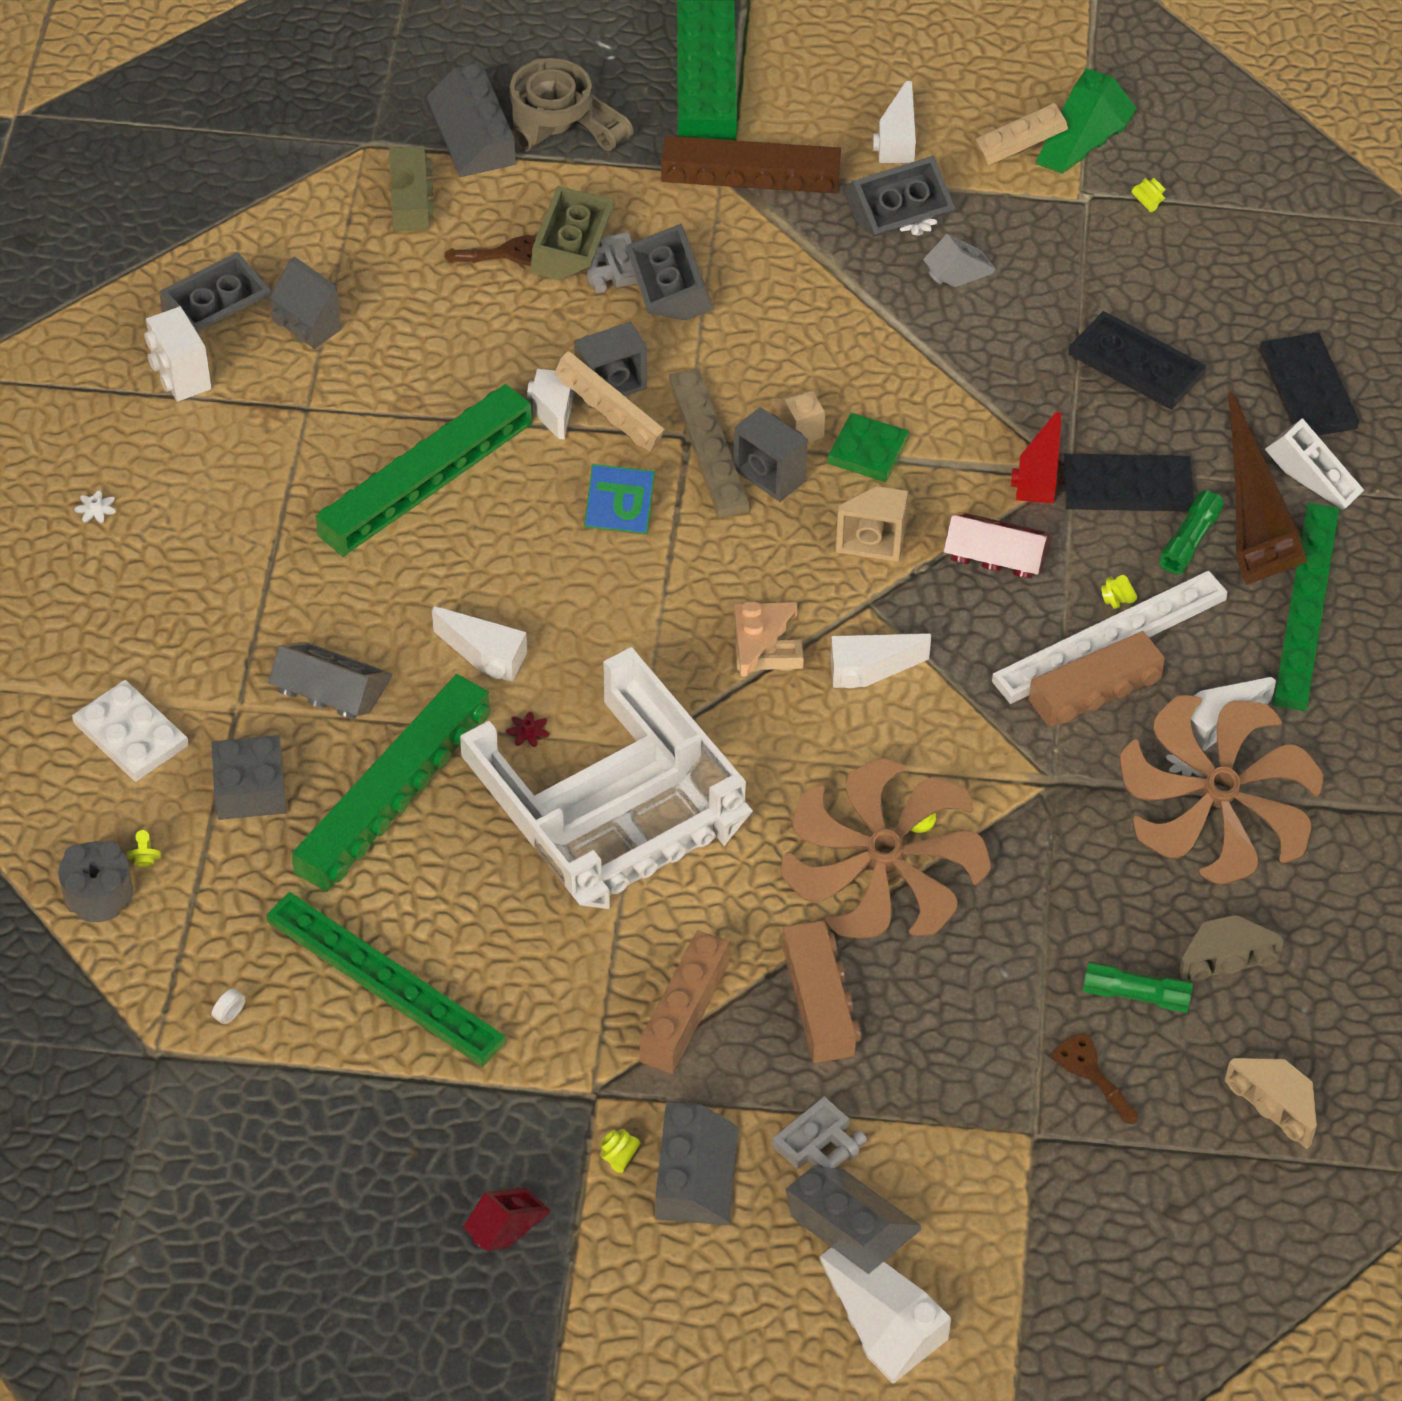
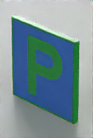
M592 464L584 527L648 535L655 471Z

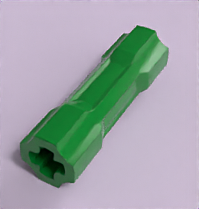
M1209 490L1199 492L1190 506L1189 513L1160 554L1161 559L1158 563L1165 571H1169L1174 575L1184 573L1194 556L1196 548L1223 510L1222 505L1224 501L1219 494L1212 493Z
M1089 961L1083 992L1105 997L1119 996L1153 1003L1164 1009L1188 1013L1193 982L1171 977L1158 978L1123 971L1116 966Z

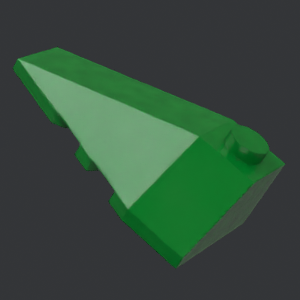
M1089 68L1084 70L1061 111L1067 122L1068 130L1046 140L1036 160V165L1063 174L1086 158L1087 152L1096 146L1100 148L1106 143L1108 137L1125 130L1135 115L1137 108L1112 76Z

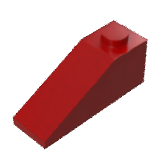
M1055 412L1020 455L1019 468H1012L1011 487H1017L1016 500L1054 504L1062 412Z

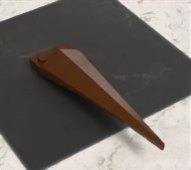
M1229 392L1236 493V555L1242 577L1248 585L1308 561L1299 531L1234 394Z

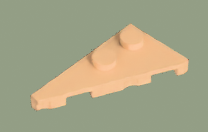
M746 602L744 604H734L741 676H748L750 672L754 671L758 666V657L762 653L767 654L777 642V637L786 631V622L790 618L795 619L797 617V602Z

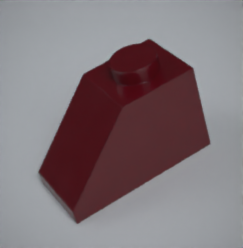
M526 1187L489 1191L483 1194L463 1228L472 1236V1241L481 1249L487 1251L510 1247L544 1219L550 1212V1209Z

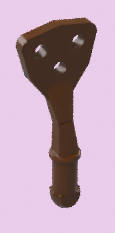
M531 235L515 237L500 247L490 250L476 248L472 250H454V248H451L445 252L444 257L450 263H476L490 259L507 258L517 264L531 266L532 248L535 239Z
M1082 1033L1068 1038L1053 1050L1052 1060L1067 1072L1089 1079L1095 1083L1104 1094L1106 1101L1113 1105L1125 1123L1134 1124L1137 1122L1138 1113L1136 1109L1132 1108L1121 1094V1089L1112 1084L1099 1070L1097 1051L1088 1034Z

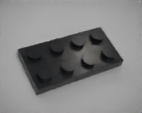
M1102 311L1070 344L1068 355L1171 410L1206 372L1205 364L1105 311Z
M1319 332L1261 341L1259 351L1292 425L1303 418L1317 436L1358 429L1359 419Z
M1064 453L1063 472L1066 509L1189 512L1190 506L1194 502L1190 456Z

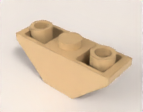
M1233 1058L1229 1062L1225 1078L1229 1088L1236 1095L1243 1096L1253 1104L1260 1115L1271 1119L1281 1127L1288 1138L1298 1141L1306 1149L1312 1145L1317 1127L1313 1082L1285 1059Z

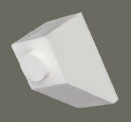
M537 369L535 380L528 383L527 399L532 400L533 413L558 439H565L575 391L561 383L559 378L554 375L555 370Z

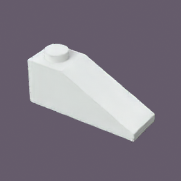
M912 81L904 83L880 119L879 132L873 133V151H878L879 163L914 162L916 138Z
M1303 418L1283 431L1265 448L1286 474L1342 510L1349 506L1364 491Z
M433 607V632L481 673L495 679L514 681L527 654L526 632L440 607Z
M931 634L832 636L830 659L833 688L867 687L929 660Z
M1268 677L1202 690L1194 695L1202 698V702L1190 719L1191 728L1202 751L1204 752L1217 742L1218 716L1226 704L1232 701L1269 704L1273 698L1276 680Z

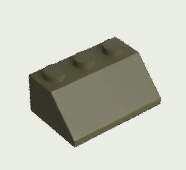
M557 186L532 248L530 273L561 280L591 267L615 205V200Z

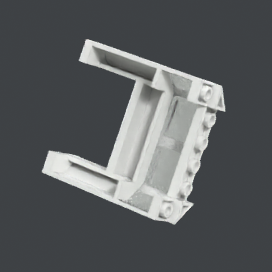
M632 647L603 661L604 703L637 742L535 796L499 753L497 748V731L490 721L460 736L462 758L579 905L610 909L609 896L611 894L622 892L633 882L651 876L657 869L670 862L679 861L688 852L708 845L716 837L725 846L753 811L745 802L746 781Z

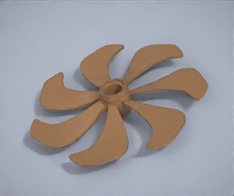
M1189 695L1176 696L1158 713L1153 725L1157 739L1170 753L1206 778L1171 774L1151 766L1146 762L1141 752L1139 741L1136 739L1131 741L1121 752L1119 758L1125 788L1132 796L1138 799L1164 800L1203 791V797L1192 808L1170 822L1156 824L1139 816H1134L1133 826L1138 841L1162 856L1172 859L1185 856L1195 844L1206 821L1210 807L1221 808L1224 830L1221 855L1214 863L1201 868L1199 874L1218 885L1229 884L1251 876L1257 868L1258 857L1247 833L1230 805L1234 799L1253 810L1275 831L1280 840V863H1289L1304 855L1311 832V821L1302 810L1238 791L1242 784L1280 778L1297 781L1309 790L1313 796L1317 797L1322 789L1323 773L1310 755L1303 748L1288 744L1272 750L1239 776L1232 769L1241 744L1253 730L1267 726H1280L1282 724L1279 716L1269 705L1258 702L1232 701L1221 709L1217 721V749L1220 763L1218 768H1215L1204 754L1191 728L1190 719L1196 708L1201 704L1202 698ZM1219 783L1224 785L1228 791H1221L1217 789L1215 784Z
M882 758L859 767L849 774L846 781V791L854 809L873 834L869 837L841 825L826 812L823 804L824 785L811 788L800 795L795 810L793 828L798 837L817 846L868 851L839 863L820 867L807 866L796 859L790 852H786L782 861L781 875L802 899L810 902H821L843 890L871 864L874 868L871 882L857 908L849 914L825 917V923L836 935L842 938H874L882 935L890 925L891 901L886 873L897 869L912 889L920 910L915 924L909 930V935H935L955 914L957 898L946 886L903 862V853L935 856L958 863L964 867L971 878L972 884L976 886L984 880L991 870L990 858L985 842L980 835L972 831H958L903 846L900 839L923 819L938 811L956 809L969 813L973 812L972 799L967 789L939 778L923 780L911 793L894 832L893 830L885 829L881 797L885 784L903 772L905 766L899 762ZM882 849H890V850H892L891 852H888V853H881V852H879V851L882 850Z

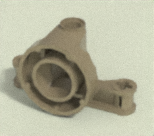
M535 58L513 74L510 83V100L513 112L512 134L515 144L522 151L528 152L550 135L566 131L572 122L575 121L587 127L597 143L606 151L613 150L617 142L623 138L628 139L633 135V127L624 115L592 95L590 76L580 65L564 59Z

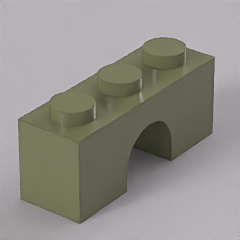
M425 146L389 148L393 231L429 230V218L435 217L434 199L428 200V197L433 196L432 178L427 179V176H432L431 158H425Z

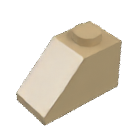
M797 391L771 399V404L780 420L792 429L801 432L808 439V442L824 438L825 411L813 391Z

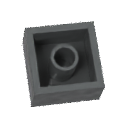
M632 322L614 326L610 329L574 340V355L623 396L647 389V346Z
M759 407L734 427V464L736 470L744 478L781 502L806 482L808 439L801 432L783 423L776 415L770 414Z
M280 735L211 741L214 797L218 820L286 814Z

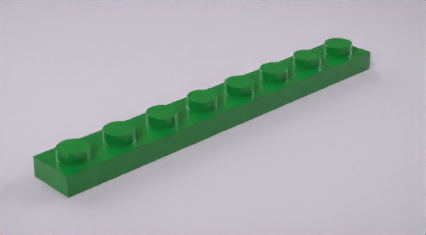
M1307 503L1301 538L1308 562L1296 566L1273 706L1306 711L1338 520V507Z
M291 892L287 893L266 914L269 924L481 1067H484L506 1044L505 1035Z

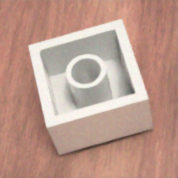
M181 306L146 318L148 332L144 333V337L151 350V353L148 354V360L154 372L159 371L164 390L166 392L171 391L177 402L210 390L211 383L205 345Z

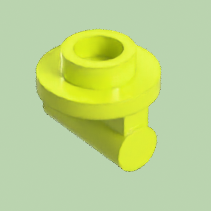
M1145 177L1139 185L1132 189V194L1149 212L1155 211L1158 204L1166 199L1162 194L1166 189L1154 177L1150 181Z
M1125 575L1118 576L1115 580L1112 576L1107 577L1106 585L1101 587L1105 603L1111 604L1113 609L1120 608V603L1126 602L1131 604L1137 600V595Z
M140 830L136 833L138 849L126 852V858L132 860L135 866L154 865V860L161 858V851L150 849V836L145 830Z
M620 1129L617 1132L611 1130L600 1143L602 1148L600 1157L607 1161L614 1171L623 1173L641 1142L636 1137L631 1136L625 1129Z

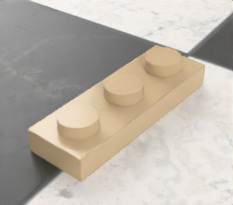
M1053 103L980 136L975 141L980 153L989 166L1068 130V126L1057 105Z

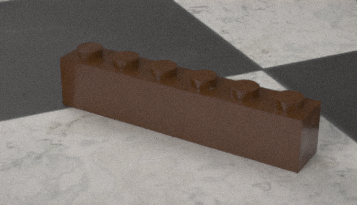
M665 136L661 160V182L838 194L841 147Z

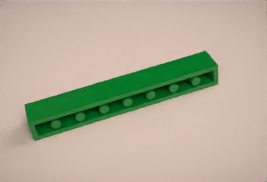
M506 383L497 390L491 391L484 399L474 406L465 409L461 415L442 425L438 431L419 441L412 449L396 457L386 467L371 474L363 483L354 489L348 490L344 496L331 505L325 506L315 515L318 537L342 557L346 556L532 425L531 403Z
M455 674L291 853L294 873L326 892L335 883L341 882L346 876L348 868L356 859H361L375 838L382 836L387 831L394 817L407 809L413 796L418 791H422L427 787L431 776L439 768L442 769L446 766L451 754L461 746L460 736L476 728L478 724H483L488 719L491 712L489 691Z

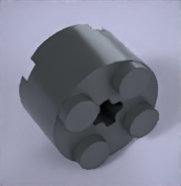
M94 841L81 845H72L65 850L64 857L59 865L58 876L66 908L87 922H104L119 915L118 911L125 905L128 906L133 897V885L128 861L120 850L119 845L111 841Z

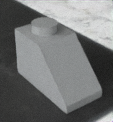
M948 233L923 259L930 268L929 275L939 284L945 282L953 287L991 275L996 270L982 250Z

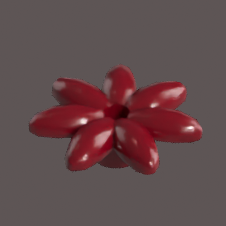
M531 711L526 714L523 720L513 716L511 719L516 727L506 730L507 735L517 736L515 739L516 746H520L527 739L532 747H536L537 737L547 738L549 736L548 731L541 729L547 724V719L542 718L534 721V715Z

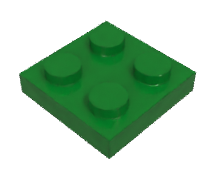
M850 413L828 454L827 464L887 482L909 439V431Z

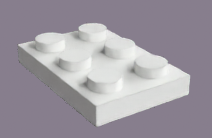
M126 680L72 715L73 723L135 782L189 746L188 738Z

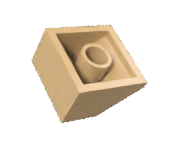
M876 486L839 505L836 552L899 562L905 535L908 491Z

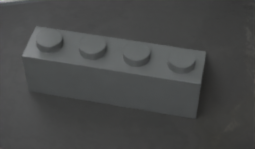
M482 63L453 68L429 93L427 102L458 176L464 177L516 165L515 139Z

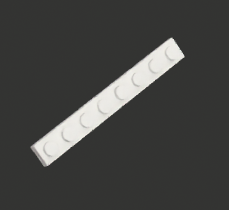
M1206 571L993 673L992 682L1006 700L1012 704L1029 696L1031 679L1141 631H1144L1148 637H1151L1226 601L1228 592L1210 571Z

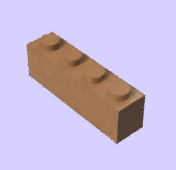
M1141 631L1031 679L1028 700L1049 728L1060 723H1067L1075 716L1084 712L1097 710L1109 701L1116 698H1124L1132 691L1145 685L1151 686L1162 677L1165 657L1146 633Z
M825 921L783 927L782 948L812 1062L819 1063L854 1057L856 1042L861 1041V1033L858 1021L851 1020L850 1012L853 1011L850 992L844 991L842 983L845 982L843 965L841 962H836L834 954H837L834 934H828Z
M700 930L696 931L640 1038L641 1063L670 1074L674 1073L729 966L730 941Z

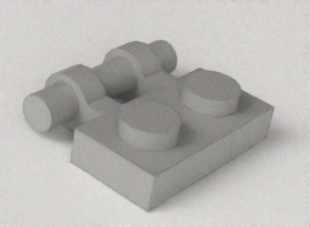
M628 232L602 237L592 265L587 268L588 282L594 287L596 293L605 292L607 289L605 282L613 280L615 288L638 284L626 249V245L632 243ZM599 262H606L607 266H598Z
M824 1096L772 1138V1147L796 1169L800 1168L807 1161L813 1167L836 1168L844 1160H851L859 1154V1148L867 1142V1138L859 1130L849 1137L844 1131L849 1127L850 1119ZM832 1142L837 1148L829 1155H824L820 1150Z

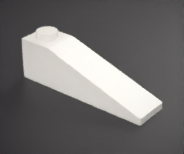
M832 1247L820 1256V1262L831 1285L848 1313L849 1322L852 1328H855L862 1342V1348L866 1357L892 1384L948 1340L951 1317L926 1292L885 1262L868 1275Z

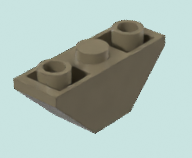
M1238 915L1203 922L1182 957L1178 979L1202 981L1209 976L1223 973L1234 974L1249 967L1258 965L1261 967L1269 966L1280 960L1284 940L1282 935Z

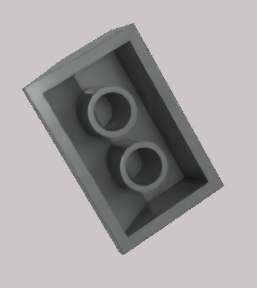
M934 156L853 180L845 193L855 220L873 237L954 212L956 209Z
M682 223L626 245L648 313L686 321L714 310Z
M236 252L161 290V310L163 313L181 306L192 326L198 332L271 295V289L244 258Z
M304 641L279 645L268 683L279 687L278 692L291 697H297L299 694L307 697V702L311 705L326 708L329 705L338 709L337 714L356 719L358 715L370 713L390 682L393 673Z
M666 1102L655 1196L656 1220L729 1225L738 1126L704 1105Z
M811 1167L786 1188L791 1217L868 1275L921 1230L919 1223L844 1169Z

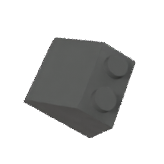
M294 256L288 262L270 296L271 317L278 326L285 327L300 342H305L315 349L341 330L337 287Z

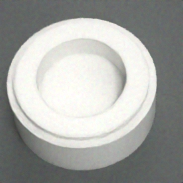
M235 988L229 989L216 1002L212 1010V1017L221 1024H228L242 1010L245 1004V996Z

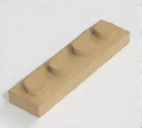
M567 351L561 357L554 375L559 378L563 385L574 390L589 406L596 408L607 417L612 425L619 427L631 437L635 444L642 446L649 453L658 445L665 430L570 351Z

